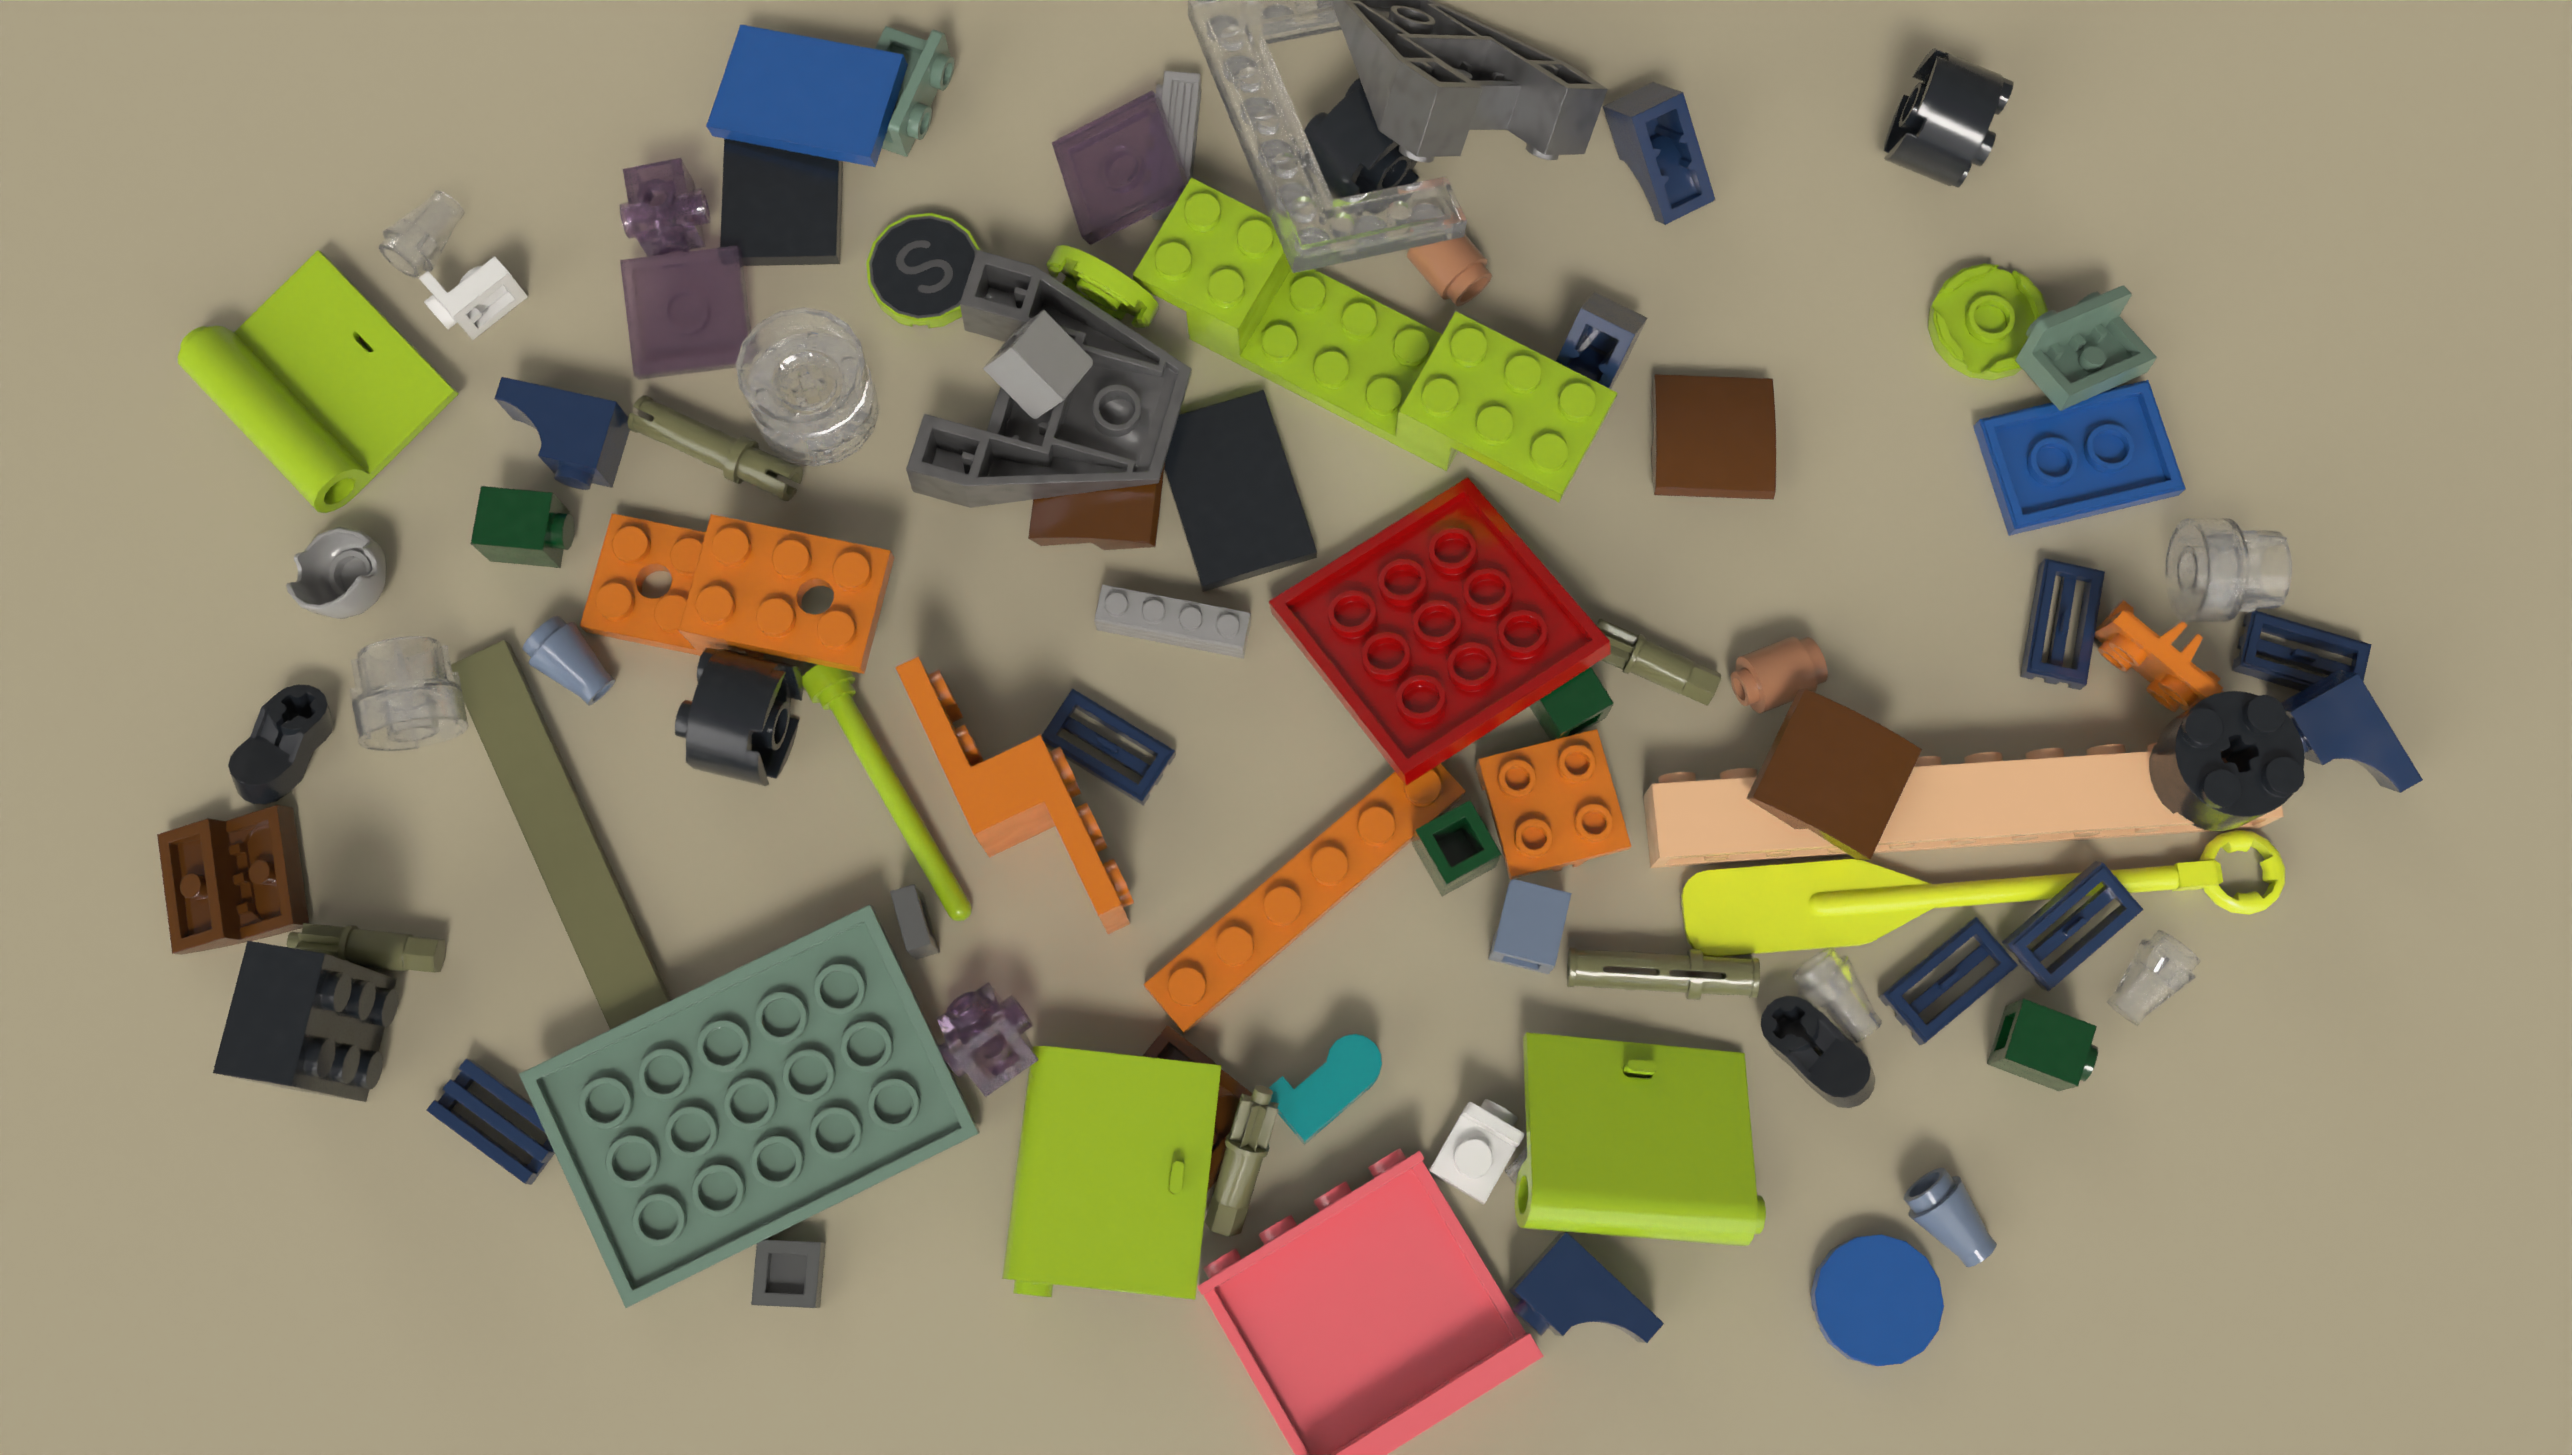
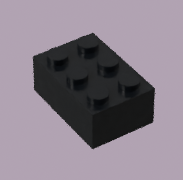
M247 941L213 1073L296 1091L366 1102L369 1089H373L377 1085L381 1076L383 1056L379 1049L384 1029L392 1023L397 1012L398 993L394 989L397 979L325 953Z

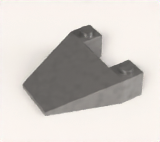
M1332 0L1378 130L1400 145L1399 152L1402 155L1425 163L1432 162L1434 157L1461 156L1469 130H1508L1527 143L1525 148L1529 153L1546 160H1557L1559 155L1585 154L1608 89L1576 68L1434 0Z
M977 250L960 302L965 331L1006 342L1018 328L1042 310H1045L1092 358L1093 365L1064 401L1037 419L1029 416L1002 387H1000L987 431L924 414L906 468L912 491L972 508L1159 483L1192 369L1036 266Z

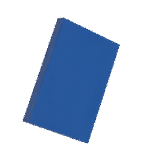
M740 24L706 127L714 137L876 167L908 64L904 55Z
M2149 380L2111 388L2062 411H2059L2051 402L1979 419L1973 426L2008 536L2179 496L2186 489Z

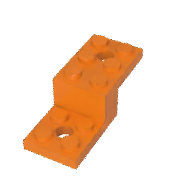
M612 513L580 627L586 633L701 656L706 648L726 649L763 658L764 654L865 674L894 556L891 550L713 514L710 515L706 532ZM656 571H666L671 574L672 583L666 594L659 598L643 596L642 585L648 575ZM826 586L832 589L834 599L831 606L825 612L808 614L803 611L801 607L802 598L810 588Z
M919 657L895 667L968 824L989 858L1056 826L1107 934L1129 925L1130 922L1124 908L1133 904L1134 901L1114 858L1102 864L1097 854L1108 847L1087 802L1076 808L1071 798L1082 793L1061 747L1049 752L1041 735H1038L984 761L966 725L955 728L953 722L964 717L940 670L938 669L928 674Z

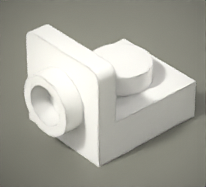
M495 256L483 266H477L468 271L462 277L459 285L448 293L429 271L419 277L421 282L433 294L424 301L427 307L448 330L458 323L472 340L528 297L509 271Z
M1488 1099L1483 1101L1481 1107L1468 1102L1430 1167L1429 1172L1481 1204H1485L1513 1152L1525 1136L1522 1131L1514 1127L1518 1117Z

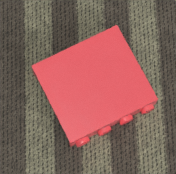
M1401 1148L1395 1150L1368 1167L1374 1179L1352 1191L1346 1181L1313 1201L1319 1212L1297 1225L1292 1215H1289L1258 1234L1264 1244L1261 1248L1243 1259L1235 1248L1203 1268L1209 1279L1197 1287L1200 1293L1204 1295L1295 1455H1387L1544 1357L1531 1334L1526 1333L1425 1166L1423 1162L1425 1158L1420 1151L1406 1158Z

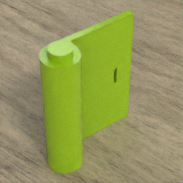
M319 250L235 332L219 325L198 327L190 331L183 338L180 345L181 349L177 356L178 364L316 511L320 513L335 511L351 501L459 394ZM359 336H361V337L363 338V344H364L371 352H369V351L360 343V341H359Z
M1526 1032L1523 1037L1527 1158L1520 1167L1515 1188V1216L1520 1228L1747 1246L1753 1240L1754 1234L1762 1232L1766 1219V1207L1763 1197L1757 1195L1745 1053Z
M1032 1047L1002 1279L1015 1280L1013 1293L1052 1297L1054 1284L1196 1299L1221 1065L1063 1047Z

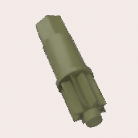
M1599 618L1596 626L1609 639L1611 654L1603 658L1602 661L1622 669V672L1625 674L1631 672L1673 692L1682 694L1704 705H1709L1720 683L1721 673L1650 642L1642 634L1636 635Z
M303 923L302 933L290 932L287 938V947L325 953L366 968L435 973L441 972L446 956L444 939L359 929L356 925L340 927Z
M1257 1085L1254 1087L1252 1096L1241 1094L1231 1131L1225 1139L1227 1147L1205 1223L1210 1231L1227 1237L1242 1232L1263 1158L1267 1156L1270 1149L1269 1141L1279 1109L1277 1108L1279 1103L1271 1102L1273 1091L1268 1087Z

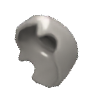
M337 527L318 534L304 552L297 553L294 556V561L298 568L296 582L287 583L286 587L288 593L300 607L313 613L336 619H346L360 615L378 601L383 591L386 579V557L380 545L364 532Z

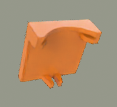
M2123 600L2095 630L2094 637L2102 643L2098 648L2099 653L2123 672H2127L2132 667L2150 682L2146 691L2157 702L2173 712H2176L2179 707L2186 711L2201 700L2224 692L2222 690L2223 687L2218 684L2221 678L2212 671H2202L2191 662L2203 639L2201 635L2196 634L2181 651H2178L2171 645L2188 626L2183 621L2159 636L2135 617L2133 607Z
M1597 729L1478 759L1475 767L1481 790H1485L1510 879L1550 869L1558 872L1562 870L1563 866L1572 864V867H1577L1589 859L1629 850L1632 847Z

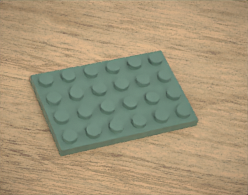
M872 905L865 906L519 1074L625 1308L980 1133Z

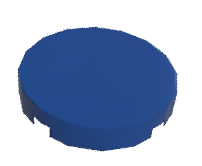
M1882 1234L1854 1237L1831 1249L1816 1269L1810 1293L1812 1309L1815 1311L1816 1320L1820 1326L1819 1329L1827 1343L1847 1359L1871 1366L1902 1364L1923 1352L1939 1331L1944 1308L1940 1280L1928 1259L1906 1241Z

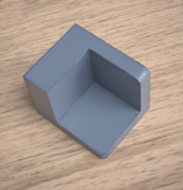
M1516 879L1511 880L1507 887L1499 926L1493 937L1488 960L1549 974L1556 964L1572 893Z

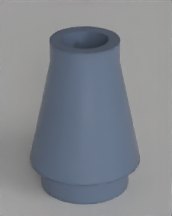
M554 616L543 623L523 645L522 649L531 657L529 660L530 666L578 695L589 706L601 699L615 683V679L605 670L574 622L567 624L560 616Z
M1938 1168L1917 1180L1905 1193L1904 1201L1910 1207L1909 1217L1957 1255L1966 1267H1972L1981 1263L1995 1250L1997 1243L1988 1233L1959 1176L1951 1177L1945 1168Z

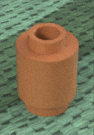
M1435 217L1430 218L1419 225L1409 237V242L1412 246L1407 253V258L1442 299H1451L1456 306H1462L1476 297L1490 282L1492 274L1486 268L1487 259L1452 218H1444L1440 221Z
M1792 636L1739 656L1736 660V671L1731 673V685L1738 701L1743 706L1750 705L1754 711L1761 714L1792 702L1799 689H1808L1815 692L1817 685L1826 682L1828 670L1823 653L1812 638L1805 637L1799 640Z

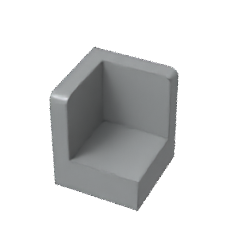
M1042 310L1018 328L983 369L1029 416L1037 419L1065 400L1092 367L1093 360L1045 310Z

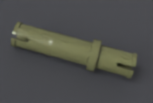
M647 395L638 398L633 407L653 416V421L644 419L634 413H629L628 428L631 431L641 433L697 458L710 466L723 470L724 477L732 482L741 484L747 481L760 489L778 496L783 501L792 499L798 489L777 480L778 475L801 484L803 468L800 465L789 463L760 450L759 444L755 440L746 436H741L739 439L731 437L720 430H716L656 402Z
M1570 947L1567 961V987L1588 986L1594 988L1685 993L1686 999L1700 1000L1701 994L1745 995L1757 998L1760 986L1759 958L1738 959L1703 956V952L1700 949H1688L1687 955L1635 951L1578 950ZM1603 967L1654 969L1656 974L1604 972ZM1671 970L1720 973L1721 978L1671 976L1669 972Z

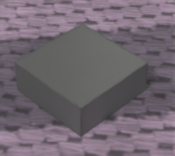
M915 884L890 891L906 951L916 960L940 953L924 894Z
M763 1240L757 1243L751 1305L820 1308L826 1243Z

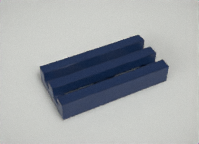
M2046 558L2039 564L2020 677L2031 680L2035 677L2044 678L2045 683L2054 685L2059 682L2067 683L2068 688L2081 690L2087 685L2105 571ZM2061 576L2048 662L2043 663L2041 660L2055 577ZM2076 580L2085 582L2070 669L2062 667Z
M2251 610L2244 616L2242 626L2246 628L2244 634L2239 637L2237 649H2240L2239 657L2234 659L2232 671L2299 691L2325 678L2255 657L2258 654L2325 675H2330L2339 669L2358 673L2364 681L2372 644L2256 610ZM2261 632L2345 656L2351 658L2352 663L2350 666L2320 657L2312 652L2293 649L2260 639Z
M1073 688L1041 735L1046 747L1051 750L1061 747L1066 759L1143 806L1150 797L1149 793L1154 785L1157 786L1161 780L1163 771L1176 756V752L1172 748ZM1078 709L1155 756L1156 758L1151 766L1071 718L1070 716L1074 710ZM1062 729H1065L1142 776V780L1139 784L1133 782L1058 736Z
M2095 861L2004 939L2002 943L2010 952L2015 954L2023 968L2034 976L2036 983L2042 989L2049 992L2144 909L2103 862ZM2100 882L2104 885L2031 950L2028 949L2027 945ZM2114 898L2120 903L2115 910L2049 967L2045 968L2041 964L2042 960L2082 928Z
M1975 917L1878 997L1885 1006L1890 1005L1897 1014L1895 1016L1902 1026L1907 1025L1913 1032V1039L1920 1046L1925 1044L2015 969L2018 964L1978 918ZM1974 936L1981 945L1908 1004L1902 995ZM1990 955L1997 965L1925 1024L1918 1014Z
M466 1058L458 1068L461 1072L456 1079H450L442 1089L445 1093L439 1101L434 1100L426 1111L524 1184L532 1185L555 1154L549 1139L541 1145L467 1089L473 1081H476L545 1132L533 1104L474 1060ZM457 1102H460L533 1156L528 1165L454 1111L453 1108Z

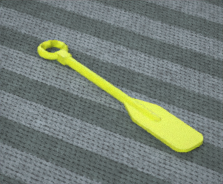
M2232 830L2218 834L2206 844L2199 861L2110 870L2129 893L2203 889L2215 905L2230 913L2247 915L2266 910L2278 900L2285 885V866L2280 852L2268 839L2255 832ZM2252 847L2265 859L2260 862L2262 880L2269 883V886L2263 896L2256 891L2248 893L2237 892L2232 898L2219 886L2223 882L2221 864L2214 859L2220 848H2223L2227 853H2232L2236 851L2247 852ZM1856 859L1705 870L1696 873L1688 879L1682 889L1681 906L1684 932L1688 943L1693 949H1700L1704 956L1712 957L1861 946L1879 939L1934 908L2052 899L2082 872L1931 884ZM2100 882L2084 897L2093 896L2104 885Z

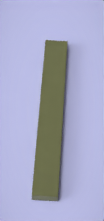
M502 640L449 665L451 674L610 1030L671 1001L511 645L506 640Z

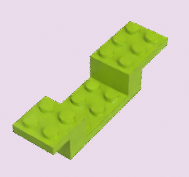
M1192 177L1133 273V280L1146 291L1186 311L1190 340L1445 471L1448 470L1459 451L1559 503L1618 394L1455 311L1445 331L1441 334L1296 260V230Z

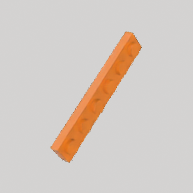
M1442 764L1431 769L1407 786L1396 772L1392 773L1143 984L1145 989L1185 1035L1413 840L1414 832L1417 828L1443 815L1464 797L1466 791Z

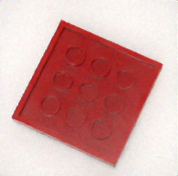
M1468 477L1269 601L1272 615L1406 786L1611 654L1609 639Z

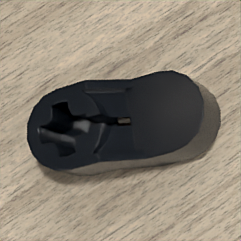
M300 684L286 687L261 707L251 736L233 752L228 764L236 790L245 801L253 804L276 802L286 796L302 781L312 752L326 741L332 733L334 725L326 697L318 688Z
M1797 996L1780 997L1767 1005L1762 1014L1761 1029L1769 1047L1815 1092L1829 1103L1842 1108L1859 1106L1869 1099L1874 1090L1875 1076L1868 1057L1859 1047L1847 1039L1822 1012L1808 1001ZM1815 1048L1822 1053L1821 1056L1814 1051Z

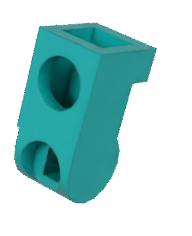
M1358 1034L1345 1035L1336 1040L1331 1046L1326 1062L1295 1089L1283 1076L1269 1087L1273 1091L1271 1102L1279 1103L1277 1108L1279 1109L1278 1115L1305 1145L1373 1086L1378 1079L1382 1067L1381 1053L1377 1045L1368 1037Z

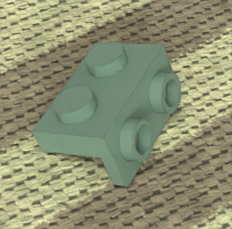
M885 26L875 49L903 54L908 67L888 125L882 149L908 157L915 139L922 140L929 129L932 118L931 104L938 89L944 91L949 85L955 61L950 54L945 33L933 29L928 40H924Z
M2124 285L2103 294L2093 292L2084 297L2075 306L2057 313L2055 310L2048 311L2029 326L2026 332L2028 339L2015 361L2059 411L2147 373L2157 359V356L2120 317L2121 312L2132 296V293Z

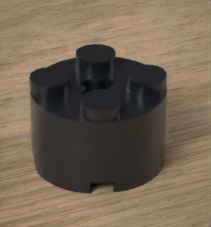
M1934 48L1925 56L1913 75L1914 78L1923 82H1919L1914 87L1910 96L1904 94L1897 107L1884 144V152L1888 153L1884 159L1947 186L1959 188L1966 179L1972 164L1982 166L1989 156L1996 139V133L1988 129L1994 114L1999 115L2007 104L2014 82L2002 77L2001 74Z
M1360 78L1354 81L1345 97L1328 114L1321 112L1314 116L1303 131L1302 140L1308 145L1303 163L1305 174L1356 220L1362 221V213L1368 214L1372 219L1383 215L1394 207L1420 178L1412 171L1418 161L1402 155L1399 152L1400 145L1378 130Z
M706 648L698 662V684L693 700H684L681 703L675 720V735L686 738V763L696 770L767 786L769 785L767 777L777 779L782 772L794 744L799 719L790 717L791 698L802 701L803 684L801 671L794 665L726 649Z
M2228 691L2217 693L2201 700L2174 718L2164 728L2157 744L2153 746L2149 758V771L2151 782L2158 798L2173 814L2178 812L2186 819L2194 823L2193 826L2204 830L2225 831L2243 826L2284 804L2293 793L2297 792L2303 785L2305 778V756L2299 732L2291 719L2286 715L2283 705L2276 698L2268 695L2258 696L2248 692ZM2222 758H2225L2228 763H2224Z

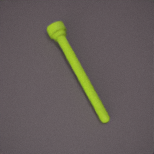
M823 665L814 666L802 676V684L813 703H820L824 710L831 709L949 917L955 921L966 920L972 911L971 903L852 698L856 693L852 686L855 682L854 675L851 671Z

